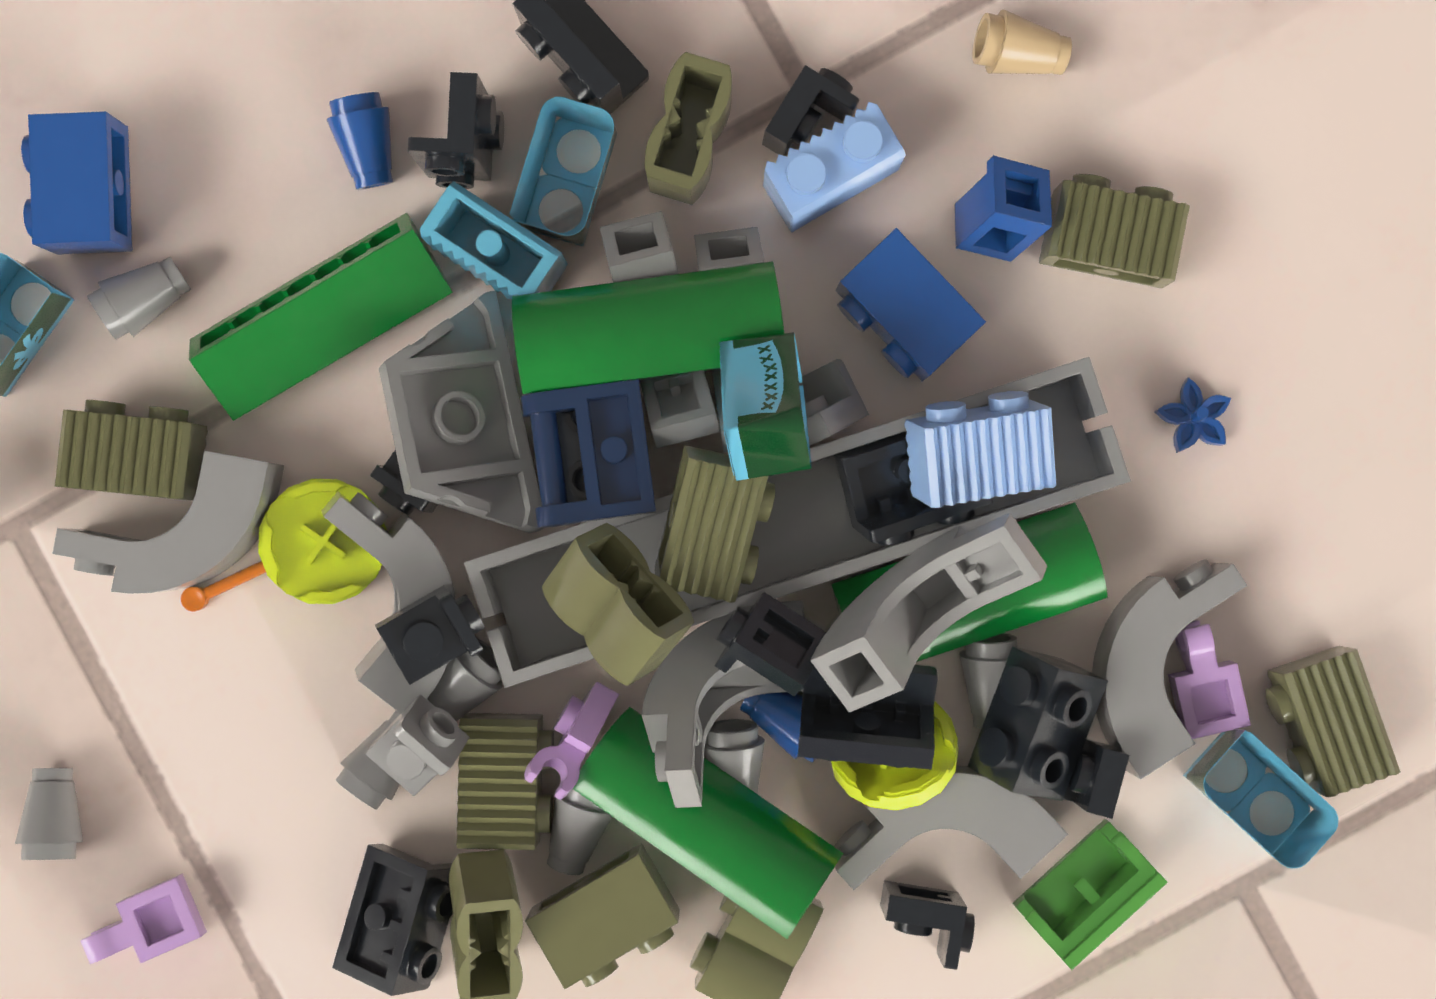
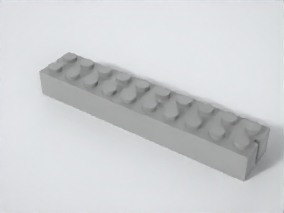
M1090 357L955 400L965 402L966 409L989 406L988 396L991 394L1006 391H1024L1028 393L1030 400L1051 407L1056 486L1054 488L1007 494L1004 497L994 496L992 504L975 509V515L966 521L948 525L936 522L915 529V535L907 541L893 545H881L877 542H870L852 527L834 455L906 432L905 420L926 416V410L810 448L812 469L768 476L767 482L775 484L773 508L766 523L756 521L750 545L759 547L757 569L751 585L740 583L736 602L729 603L723 599L716 600L711 597H702L698 594L690 595L684 591L677 592L694 619L692 626L731 614L737 606L742 609L752 607L763 592L776 599L912 554L925 544L958 526H961L965 533L1007 513H1011L1014 519H1018L1131 482L1113 426H1107L1086 433L1082 423L1084 420L1108 413ZM673 494L655 499L656 513L585 522L464 562L482 619L503 612L507 623L486 631L505 688L594 659L584 636L565 624L552 610L544 596L542 585L574 539L604 523H609L625 534L644 556L650 572L655 574V562Z

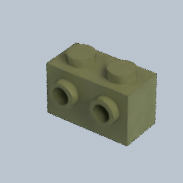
M641 843L533 906L525 922L563 988L567 989L582 980L585 987H589L605 979L619 967L616 959L636 947L641 954H645L667 942L674 935L671 927L679 921L680 908Z

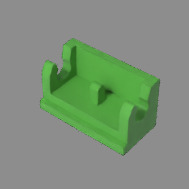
M1104 819L1012 904L1064 963L1073 970L1168 882L1121 831L1118 832L1108 820Z

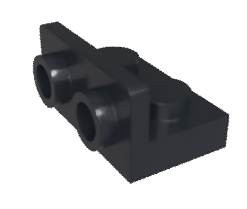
M368 844L332 968L390 996L428 989L440 968L442 961L441 946L449 919L453 915L449 888V873L452 863L432 865L385 844Z

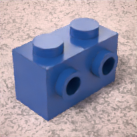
M106 111L28 114L29 135L23 137L21 153L24 166L30 174L31 199H27L24 204L23 217L26 230L32 237V244L57 255L132 252L128 126Z
M897 228L839 282L836 288V292L843 298L837 304L843 315L861 332H864L870 326L887 344L881 350L887 361L905 378H909L914 373L922 382L986 323L979 313Z

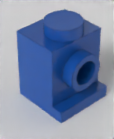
M993 155L987 161V173L955 203L956 249L1009 262L1013 261L1052 227L1050 170Z

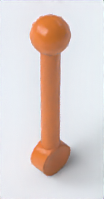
M262 561L207 587L193 586L185 589L181 595L183 607L192 612L202 610L209 603V599L266 573Z

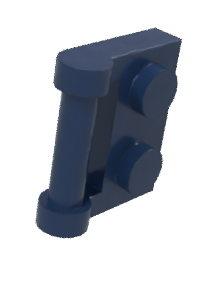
M639 379L536 392L521 396L523 417H530L539 482L541 507L535 508L538 528L656 513ZM575 411L587 500L568 503L556 414Z

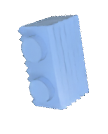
M868 102L866 110L857 109L854 117L846 115L843 124L834 121L832 130L823 128L821 137L812 135L810 143L801 141L799 150L789 148L788 156L778 154L776 163L767 161L763 187L792 233L898 171L906 154L878 105Z
M1006 391L991 394L988 396L989 406L966 409V403L960 401H945L927 405L925 407L926 416L906 419L904 424L907 431L905 438L908 444L906 451L909 456L908 466L910 468L909 478L912 496L931 508H941L944 505L953 506L956 503L991 499L994 496L1004 497L1007 494L1054 488L1056 486L1051 407L1030 400L1028 393L1024 391Z

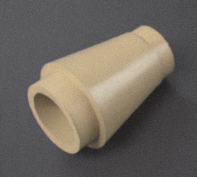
M1003 9L998 15L985 13L981 18L974 38L972 59L974 64L985 66L988 74L1052 73L1062 75L1070 60L1072 40L1070 37L1062 36L1055 31Z

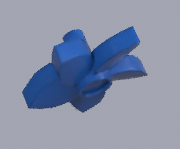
M1189 377L1185 379L1180 390L1181 403H1169L1154 411L1165 422L1179 425L1173 436L1176 453L1191 447L1198 439L1209 445L1223 446L1226 444L1225 429L1220 421L1215 418L1226 411L1231 398L1215 395L1203 401L1200 388Z

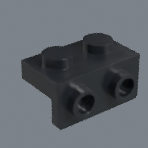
M516 0L512 3L521 24L515 30L516 34L540 61L548 55L563 72L558 80L575 101L585 104L591 103L593 106L602 108L611 114L649 80L648 70L585 0Z
M450 72L447 139L408 138L407 152L429 178H436L435 184L442 188H447L453 181L465 189L474 188V180L491 181L493 150H502L503 112L496 111L495 96L488 95L477 73Z
M907 431L834 455L852 527L872 543L877 542L881 545L898 544L912 538L915 535V529L936 522L948 525L966 521L975 515V509L992 504L993 498L956 503L953 506L944 505L941 508H931L913 497L910 490L909 456L906 451L908 447L905 438Z
M914 665L904 690L848 712L814 667L803 687L798 757L932 770L935 751L934 701L938 681L937 669L932 666Z

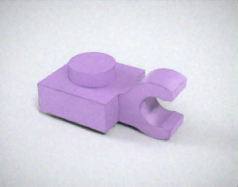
M1199 620L1192 621L1175 638L1186 670L1168 674L1178 718L1192 739L1251 726L1238 664L1230 660L1217 663L1210 625H1200Z
M596 682L583 700L572 695L553 728L563 734L558 745L543 748L533 757L526 767L524 780L532 783L542 770V767H552L558 771L561 777L560 786L556 789L554 797L559 800L566 797L578 782L581 763L586 753L593 746L619 694Z
M182 873L116 903L122 920L94 931L90 936L80 941L90 964L131 946L134 947L140 963H143L202 937L207 930Z

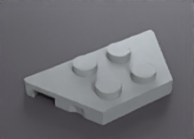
M489 291L478 297L471 305L450 319L447 318L428 331L424 337L412 345L406 346L388 358L379 367V373L404 493L533 533L544 529L537 527L535 508L541 507V498L496 291Z

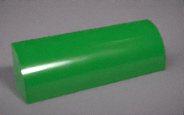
M405 213L191 338L189 361L234 421L453 292L432 252L421 238V234L408 213Z
M773 261L512 296L514 343L523 394L720 368V342L784 334L781 303Z
M1075 502L1017 522L1047 564L1043 579L986 604L962 617L935 638L923 651L917 662L1108 598L1105 577L1096 547ZM899 562L831 584L839 616L866 588Z
M631 707L614 722L581 768L578 782L573 788L580 795L786 939L789 938L844 854L706 758H704L702 807L675 808L668 781L659 782L657 779L655 753L652 752L642 715Z

